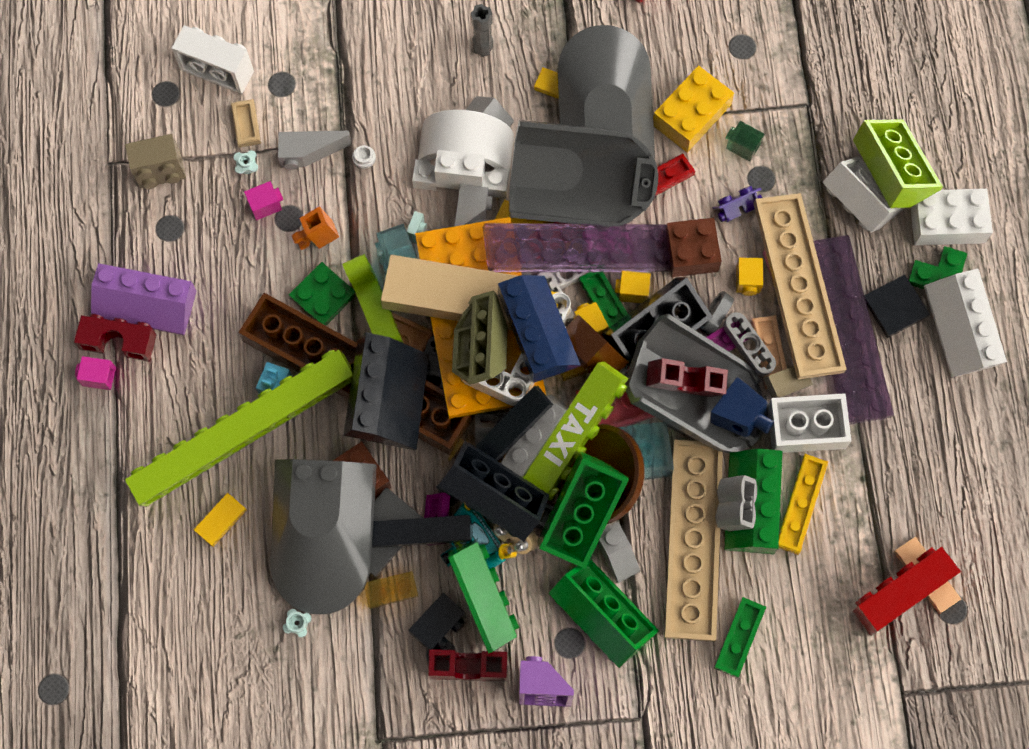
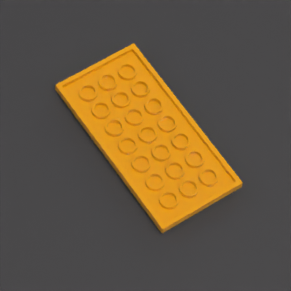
M510 217L415 233L419 258L421 260L517 276L522 275ZM430 317L449 419L514 407L466 385L460 377L452 372L454 329L458 321ZM508 330L507 360L504 371L511 374L521 355V351L513 331ZM523 367L520 370L521 373L529 375L527 367ZM492 378L486 382L491 386H495L500 381L497 378ZM544 381L535 382L533 387L539 386L546 395ZM513 388L509 391L515 397L523 393L518 388Z

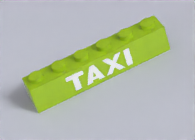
M606 362L597 363L523 477L549 494L548 501H553L559 493L558 485L562 480H567L572 470L571 466L575 459H577L580 451L586 452L587 448L584 446L589 439L593 440L599 432L600 427H598V424L602 418L607 419L614 408L611 405L615 398L619 399L627 389L625 383L629 378Z

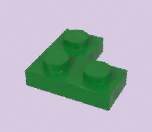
M944 246L938 266L915 260L908 280L912 286L925 290L924 285L962 273L968 253Z

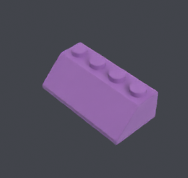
M98 263L91 289V314L100 315L107 320L120 318L131 324L144 322L151 325L154 330L185 335L197 291L192 281Z
M528 656L526 661H521L519 705L571 707L574 690L549 662L542 661V657Z

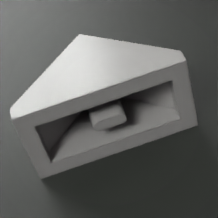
M476 96L466 109L491 115L500 119L509 127L514 123L512 117L493 97Z

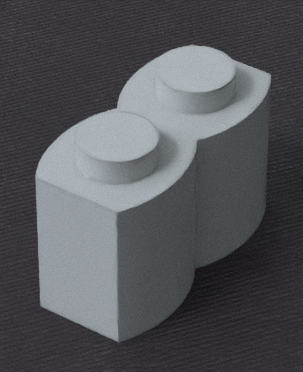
M745 475L721 479L717 490L719 500L715 516L717 527L726 531L753 529L756 520L754 505L757 498L756 480Z

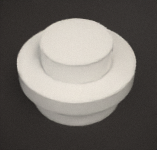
M362 145L354 150L352 159L357 167L369 168L375 163L376 155L371 147Z

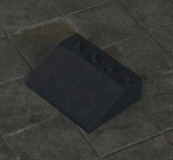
M368 332L362 335L357 340L343 436L417 450L429 354L390 337Z

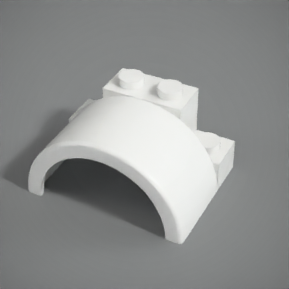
M444 110L431 114L424 120L422 125L418 159H415L412 179L413 188L437 191V187L460 190V184L489 187V196L506 198L514 142L512 129L500 119L476 111ZM436 158V163L434 166L430 163V160ZM485 163L494 167V170L485 172Z

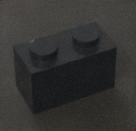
M443 592L408 631L428 651L442 650L449 642L447 637L453 631L458 633L466 624L464 620L467 617L466 612Z

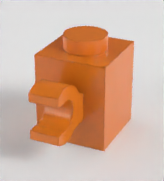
M320 206L299 218L303 230L292 235L294 243H298L301 250L306 249L311 244V241L320 249L339 238L333 220Z

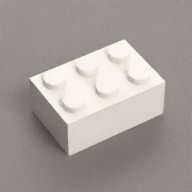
M184 25L171 48L181 71L240 94L244 92L254 72L247 49L238 43L231 44L217 35H208L197 27L190 28Z
M987 189L940 190L910 207L914 246L986 243L993 233Z
M846 394L771 398L767 410L768 418L774 421L770 429L772 450H781L783 453L846 449L851 443Z

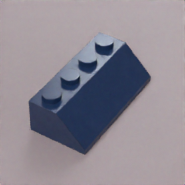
M520 275L498 283V296L532 382L535 383L580 367V362L545 276Z

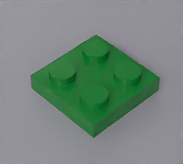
M323 262L289 294V298L314 320L325 326L356 296L355 290Z

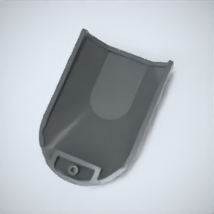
M598 25L578 32L566 43L558 62L560 124L617 130L628 133L644 143L655 159L651 67L649 56L644 46L634 35L615 26Z
M519 120L514 142L509 187L510 218L616 227L630 223L643 211H646L652 203L658 186V169L649 149L636 137L617 130Z
M670 314L659 316L637 343L627 374L629 379L625 385L627 386L626 393L631 404L717 451L734 453L753 446L763 433L756 427L748 437H743L710 423L711 411L723 395L706 397L646 386L648 362L665 358L684 362L686 367L709 366L728 370L726 391L738 377L767 401L766 396L762 395L758 384L761 382L759 377L746 362ZM766 409V413H765V416H766V417L768 416V410H767V409Z
M302 459L275 460L270 569L278 592L290 605L298 610L310 614L334 613L346 608L364 590L371 568L376 464Z

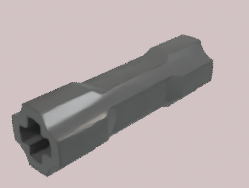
M479 4L474 6V10L471 12L474 34L472 46L475 54L484 57L490 55V51L493 49V37L491 35L492 11L490 7Z

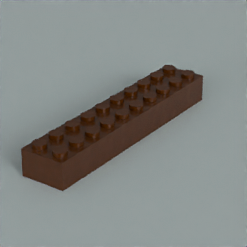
M263 293L238 332L244 343L301 373L300 369L310 363L316 364L321 361V357L331 350H335V352L340 350L345 355L352 369L354 367L357 346L355 341L266 293ZM426 381L418 438L452 456L474 419L475 414L449 419L444 390ZM351 383L335 393L349 400Z

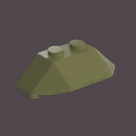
M494 290L471 297L468 308L463 312L454 329L452 372L470 385L492 379L506 369L508 326Z

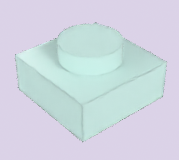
M414 211L407 229V238L410 242L417 243L415 233L426 231L427 223H425L423 213Z

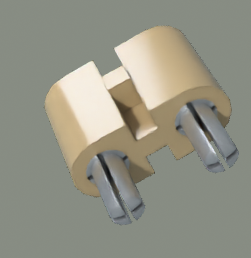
M495 524V535L504 543H512L510 547L517 553L524 555L538 547V536L535 533L531 532L523 542Z

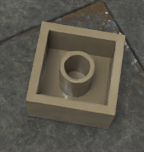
M172 134L125 144L129 167L140 189H152L159 184H173L181 179H186L182 155Z

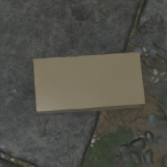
M794 366L763 378L772 398L785 397L813 385L810 378L797 380Z

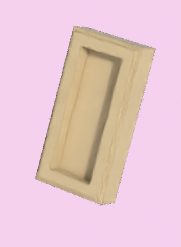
M254 99L231 103L238 147L262 144Z

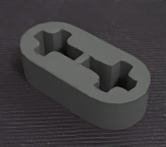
M725 291L720 292L708 308L713 317L699 328L708 335L714 333L731 308L734 298Z

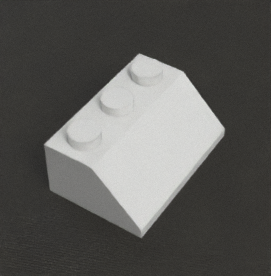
M859 156L840 162L823 181L828 193L833 197H837L843 203V208L848 213L853 214L859 220L860 226L867 231L874 232L879 230L905 209L889 207L866 163Z

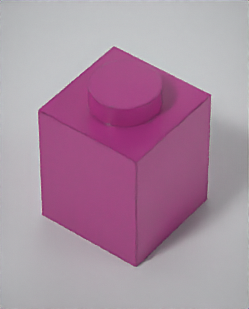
M271 181L244 191L256 221L282 210L280 202L283 201V197L278 187L273 188Z
M82 356L80 364L78 363L76 366L75 377L83 387L111 390L116 367L111 360Z

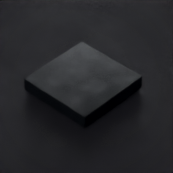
M906 275L873 290L862 298L887 338L926 319L930 315Z

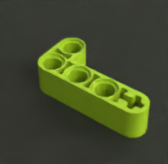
M363 254L343 263V268L356 292L372 334L390 337L404 343L391 310L382 309L381 297L383 291L366 255Z

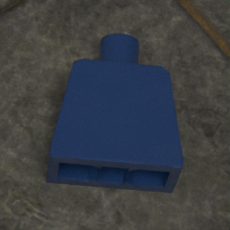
M737 377L726 391V394L722 396L712 409L710 423L743 437H748L755 427L767 434L772 428L774 421L765 416L767 401Z

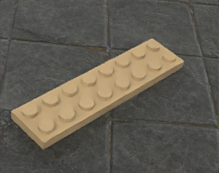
M801 193L755 199L753 204L797 380L844 373L847 369Z
M673 440L664 638L715 642L717 634L720 528L717 527L715 516L719 505L717 490L722 479L723 452L717 451L700 441Z

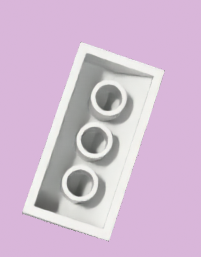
M979 269L958 273L924 285L951 378L996 367L1007 362Z

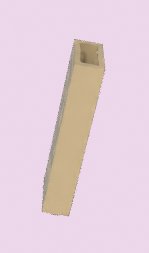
M390 255L381 297L382 309L459 321L463 312L468 308L471 297L494 290L497 294L508 330H512L498 296V283L517 277V275Z

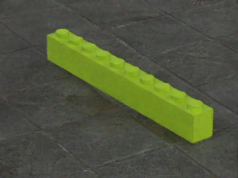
M331 350L321 357L322 360L318 363L305 365L300 369L301 373L282 379L279 382L280 386L273 390H264L258 395L257 400L252 403L248 401L236 408L237 412L230 416L228 414L221 416L215 421L216 424L209 429L205 427L194 433L195 437L191 440H183L173 446L174 450L168 454H159L151 460L152 463L148 466H140L131 471V476L126 478L125 481L138 505L149 506L350 384L353 369L345 355L340 350L336 352Z

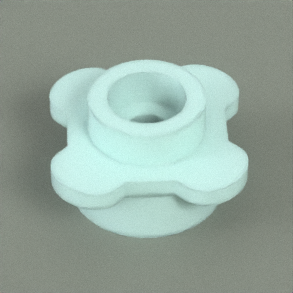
M250 150L248 153H235L233 158L236 161L235 171L238 174H250L258 170V165L255 161L257 157L256 152Z
M295 609L289 610L287 612L286 624L283 625L284 632L287 634L295 633L299 637H305L307 635V625L312 620L309 613L302 614Z

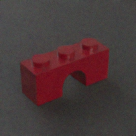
M90 314V316L81 315L74 343L80 350L103 354L109 340L122 338L123 345L121 351L126 358L150 362L157 334L151 325L144 322L131 324L120 318L107 320L100 315Z
M661 358L648 362L646 386L706 397H716L726 394L728 370L709 366L686 367L684 362Z
M429 650L428 676L433 680L507 682V652L493 651L488 654V651H481V653H459L455 650Z

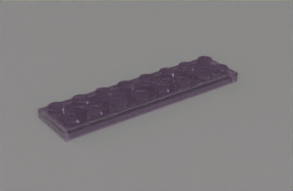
M485 223L483 234L488 271L671 272V261L665 231L667 224H624L616 227H606L600 224Z
M846 235L815 240L813 242L847 369L844 373L834 374L832 377L836 393L846 394L849 425L892 418L894 413L850 237Z

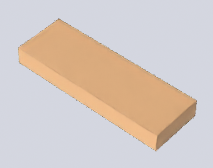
M776 315L753 318L751 320L752 327L776 360V367L769 375L787 369ZM761 361L760 363L761 368H766L768 365L767 361Z
M916 537L894 551L904 566L910 562H913L914 565L918 564L919 562L916 559L926 552ZM949 581L927 596L939 614L961 600Z

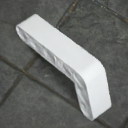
M559 292L553 294V298L556 304H563L566 307L564 310L559 311L565 325L570 314L571 301L568 295ZM522 354L511 374L502 371L494 377L500 381L495 386L487 384V380L471 385L462 380L466 385L510 406H515L534 385L530 374L525 375L520 371L523 367H527ZM513 388H518L523 393L515 397L509 391Z

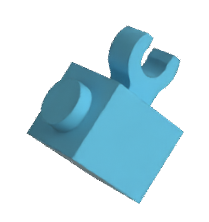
M266 362L256 386L258 394L264 390H273L280 386L279 382L282 379L292 376L290 370Z

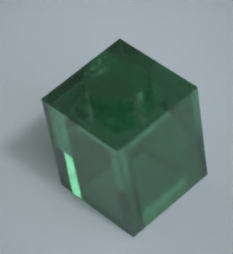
M740 121L736 128L733 126L730 128L726 136L728 140L726 149L751 162L761 146L765 134Z

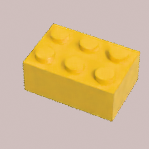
M698 65L654 112L653 126L688 153L732 105L735 93Z

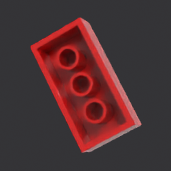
M942 546L936 551L931 547L916 559L919 562L918 564L914 565L913 562H910L896 573L897 579L893 580L892 577H889L875 588L878 591L873 595L869 591L855 602L857 607L853 610V613L871 636L961 572Z

